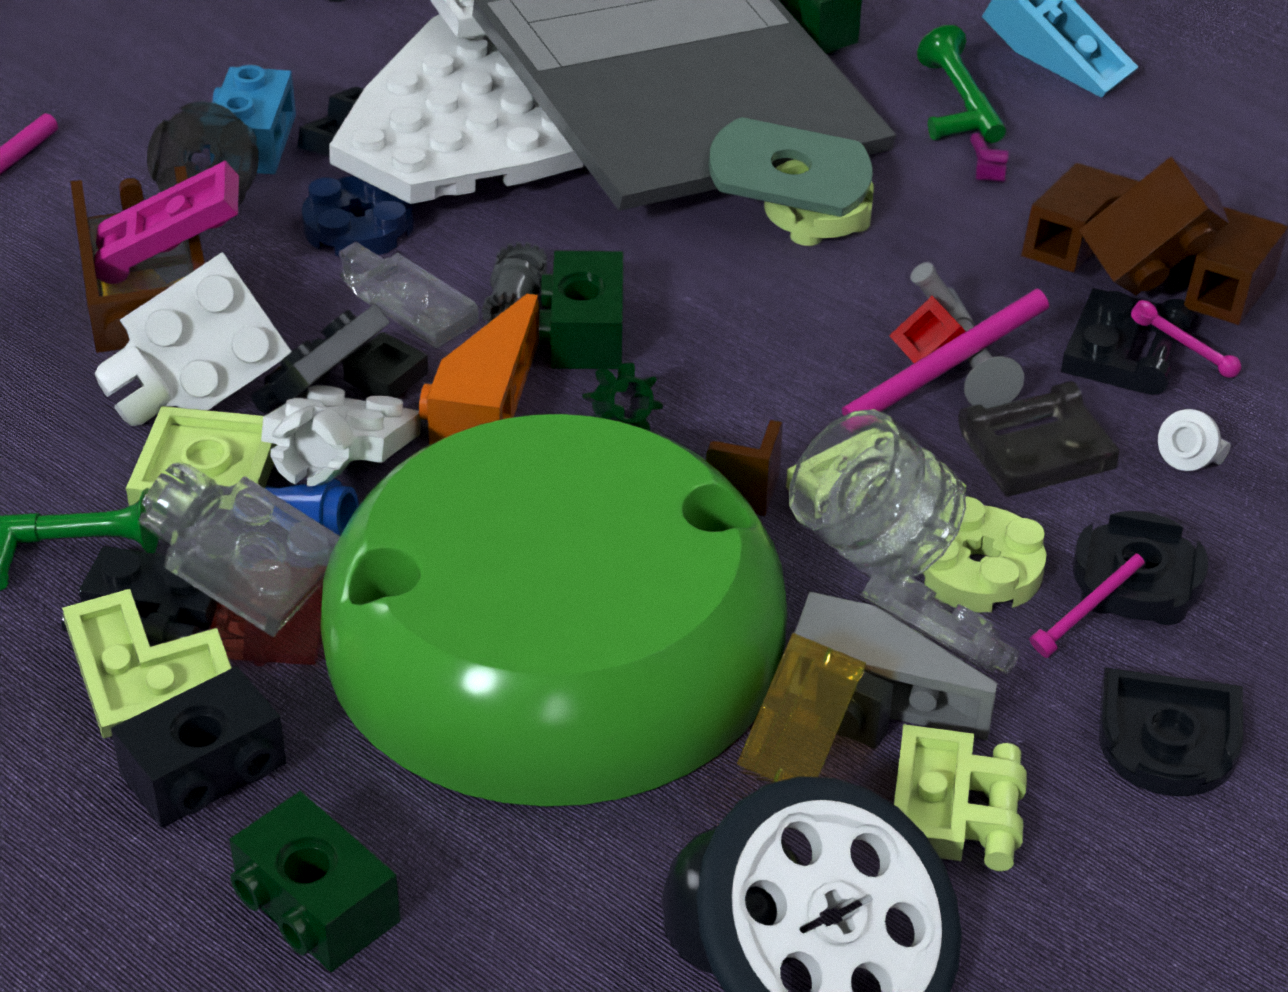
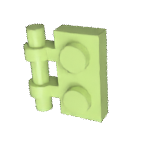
M904 724L894 805L924 832L940 858L961 861L964 840H976L985 847L984 862L988 868L995 871L1010 869L1014 864V852L1020 848L1023 842L1024 829L1023 819L1017 814L1018 801L1026 793L1027 772L1021 765V750L1019 747L1011 743H1002L994 748L993 757L972 755L973 733ZM969 790L983 791L989 798V806L969 804Z

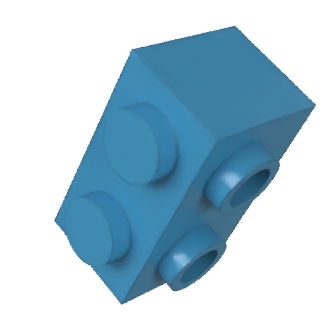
M256 65L229 67L222 87L214 89L212 112L210 116H204L201 123V145L203 148L209 149L211 167L226 160L235 172L276 173L296 117L292 71L263 69Z

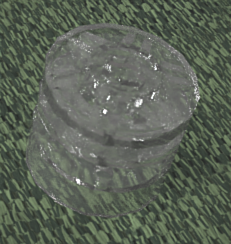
M875 409L853 411L829 424L811 441L798 460L789 485V506L797 522L824 543L837 549L839 555L853 563L863 574L879 583H901L926 571L947 551L959 533L966 511L965 487L957 474L946 464L940 462L931 451L920 447L916 438L893 418Z

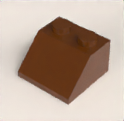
M1170 156L1080 228L1079 232L1113 282L1132 294L1138 295L1140 292L1149 291L1164 282L1170 273V269L1185 257L1197 254L1208 248L1215 241L1217 232L1228 225L1229 222L1220 198L1213 187Z

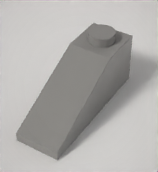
M809 591L789 649L786 695L816 701L818 674L832 657L894 684L890 710L891 719L936 729L973 733L975 738L988 740L998 683L877 606Z

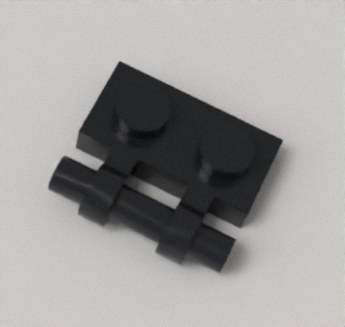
M376 304L372 305L358 317H355L349 309L321 330V333L325 336L324 340L320 338L314 339L312 342L309 339L280 361L281 366L265 376L264 385L252 394L254 405L261 412L267 413L278 404L284 405L287 400L301 395L315 382L325 377L346 358L364 346L386 327L390 321Z
M103 546L81 585L79 594L81 602L130 589L149 646L152 647L199 633V628L208 630L230 586L227 565ZM62 616V629L63 631L68 632L64 622V617Z

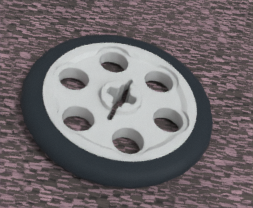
M797 776L766 784L743 798L716 827L702 859L696 900L700 938L712 972L724 992H789L784 987L780 978V967L785 957L795 958L808 968L812 978L810 992H853L851 976L855 968H863L874 974L879 981L881 992L951 991L959 969L962 938L957 897L944 863L926 835L897 806L867 788L839 779ZM785 828L797 829L809 840L812 848V859L809 865L795 864L784 853L781 845V836ZM854 839L863 840L876 850L880 859V869L876 877L866 876L854 866L850 853ZM757 886L763 888L773 897L777 907L776 921L773 925L765 926L756 922L750 916L745 904L746 891L749 887ZM856 901L862 903L861 907L842 917L843 921L828 927L822 924L806 933L800 932L801 927L821 917L820 913L825 909L836 907L839 910ZM889 908H895L904 912L911 920L915 935L910 947L898 945L889 936L885 925L886 913Z

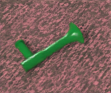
M943 25L933 29L919 43L917 58L925 67L943 68L963 99L967 111L942 117H929L928 131L931 139L939 140L944 136L979 129L986 142L995 143L1000 141L1006 134V127L986 95L978 88L960 57L966 45V34L960 27L955 25Z
M149 488L144 489L140 499L135 504L120 510L41 515L40 513L0 515V590L5 589L8 585V573L17 543L41 542L44 539L103 536L124 537L140 543L146 553L154 554L159 541L160 520L156 498L152 490Z

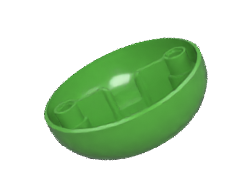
M545 414L506 418L452 434L421 449L400 463L381 480L355 510L330 555L323 579L321 635L328 676L339 703L354 726L378 750L401 767L418 776L465 795L501 803L531 806L592 804L617 800L653 790L688 775L721 754L747 730L761 713L770 697L783 662L787 627V603L782 565L772 539L749 502L717 469L701 456L681 444L646 429L598 417Z

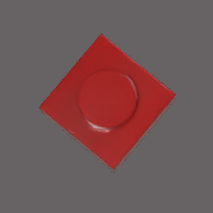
M931 296L889 336L909 359L916 363L966 331Z

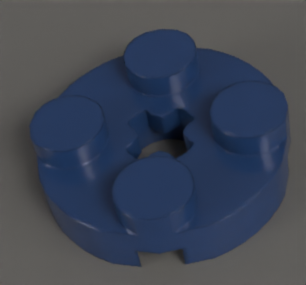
M356 176L339 179L322 177L312 181L308 186L309 196L302 205L304 234L308 242L319 250L320 241L325 245L333 246L335 256L350 259L375 257L388 253L398 247L397 237L404 234L405 231L409 237L413 231V204Z

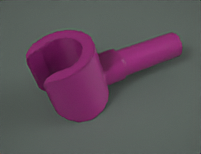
M974 133L970 138V142L977 157L976 180L1005 183L1009 150L990 149L980 133Z

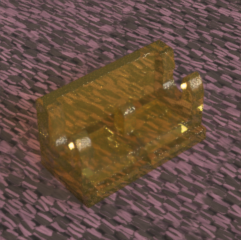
M792 633L737 762L740 771L769 784L797 776L819 777L858 682L866 668V663Z

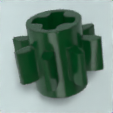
M622 363L618 369L617 379L608 369H600L595 372L596 379L600 384L594 392L584 393L582 398L592 402L595 413L592 417L619 421L650 431L651 429L646 418L652 410L663 408L661 402L654 400L651 387L657 381L656 377H644L641 379L634 377L636 370L634 363ZM621 392L622 396L630 398L631 405L629 409H624L623 406L615 404L616 393Z

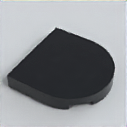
M1105 668L1101 684L1099 721L1101 750L1108 763L1118 774L1145 790L1168 796H1193L1209 792L1226 782L1233 774L1238 763L1243 744V686Z

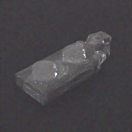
M354 242L339 251L342 264L341 279L349 284L350 290L371 306L376 304L383 314L436 349L479 322L476 302L401 254L397 253L390 258L383 259L358 242Z

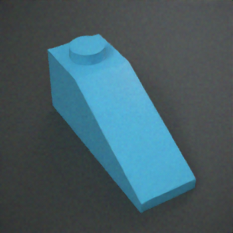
M991 0L982 15V18L1016 53L1101 98L1138 69V66L1075 0Z

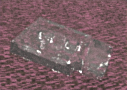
M183 462L171 464L165 471L184 483L161 473L148 490L142 502L146 513L142 512L139 518L141 525L147 531L171 545L167 550L164 567L274 637L323 585L330 555L340 536L246 476L238 483L228 487L218 485L215 480L190 464Z

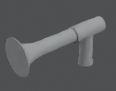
M922 263L912 271L911 281L916 286H919L928 299L933 296L965 331L975 326L956 291L945 285L936 273V268L932 263ZM987 348L967 359L972 370L964 382V394L968 402L974 407L984 410L998 409L1009 404L1018 396L1024 385L1025 374L1021 365L1014 359L1004 356L992 357Z

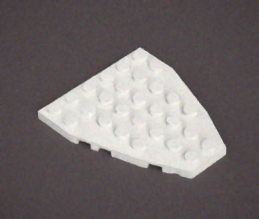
M440 14L431 18L364 88L329 145L330 164L410 204L435 200L443 195L457 196L475 192L476 179L503 175V182L506 186H511L577 169L584 165L489 37L486 36L478 40L457 38Z

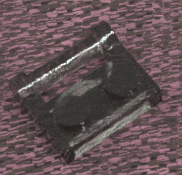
M1072 381L1052 386L1050 393L989 408L976 404L959 410L958 423L963 438L1006 497L1106 472L1117 467L1120 450L1084 406L1081 391L1077 384ZM1053 416L1058 418V421L999 436L994 432Z

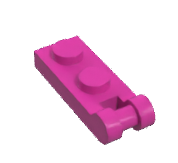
M225 160L101 222L96 233V246L99 250L94 256L97 278L108 284L123 282L129 275L130 267L160 252H169L175 249L181 242L210 228H218L227 223L230 218L238 215L239 175Z

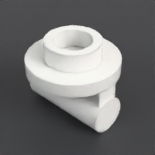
M1184 409L1171 414L1163 422L1158 434V447L1164 460L1172 467L1183 471L1200 470L1211 462L1218 465L1222 464L1231 446L1229 442L1221 439L1216 422L1208 414L1193 409Z

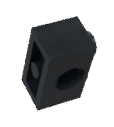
M238 666L111 728L120 775L161 828L187 815L201 811L215 800L250 782L266 777L271 771L286 764L280 715Z

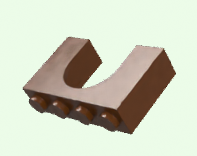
M1076 162L1032 204L1021 256L1074 273L1093 253L1079 232V229L1139 181ZM1223 206L1229 224L1217 232L1215 241L1208 248L1197 254L1188 255L1183 259V261L1193 267L1184 305L1189 310L1240 325L1276 275L1288 226Z

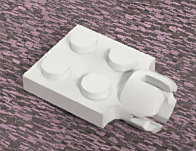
M222 252L120 319L121 324L128 333L129 342L122 350L99 364L95 371L98 385L107 397L137 378L142 387L114 405L122 419L131 426L142 425L157 415L161 406L209 410L278 364L292 351Z
M311 386L308 388V391L294 399L287 400L286 404L263 417L261 441L277 444V446L271 449V458L278 472L289 482L296 484L308 476L307 487L321 486L340 475L351 461L384 462L420 435L421 419L419 417V410L403 408V401L398 398L370 396L366 398V401L345 398V391L337 387Z

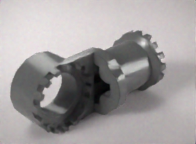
M516 242L515 247H512V243L507 244L506 250L505 247H502L500 252L497 253L490 278L493 292L492 295L485 298L481 311L483 313V320H488L487 324L525 294L538 295L541 292L542 274H547V254H544L543 248L539 251V246L534 244L533 248L530 247V242H525V246H521V242Z

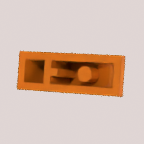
M525 294L441 360L433 383H425L423 385L419 400V417L422 420H428L429 445L447 436L481 424L514 418L539 343L538 295Z

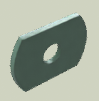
M740 117L720 130L710 147L709 172L714 185L719 192L842 217L862 203L871 185V160L860 141ZM781 158L796 159L803 162L809 170L802 174H787L776 169L772 162Z

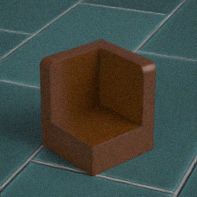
M769 421L760 449L712 441L706 452V461L733 484L749 502L757 515L766 516L779 478L783 422Z

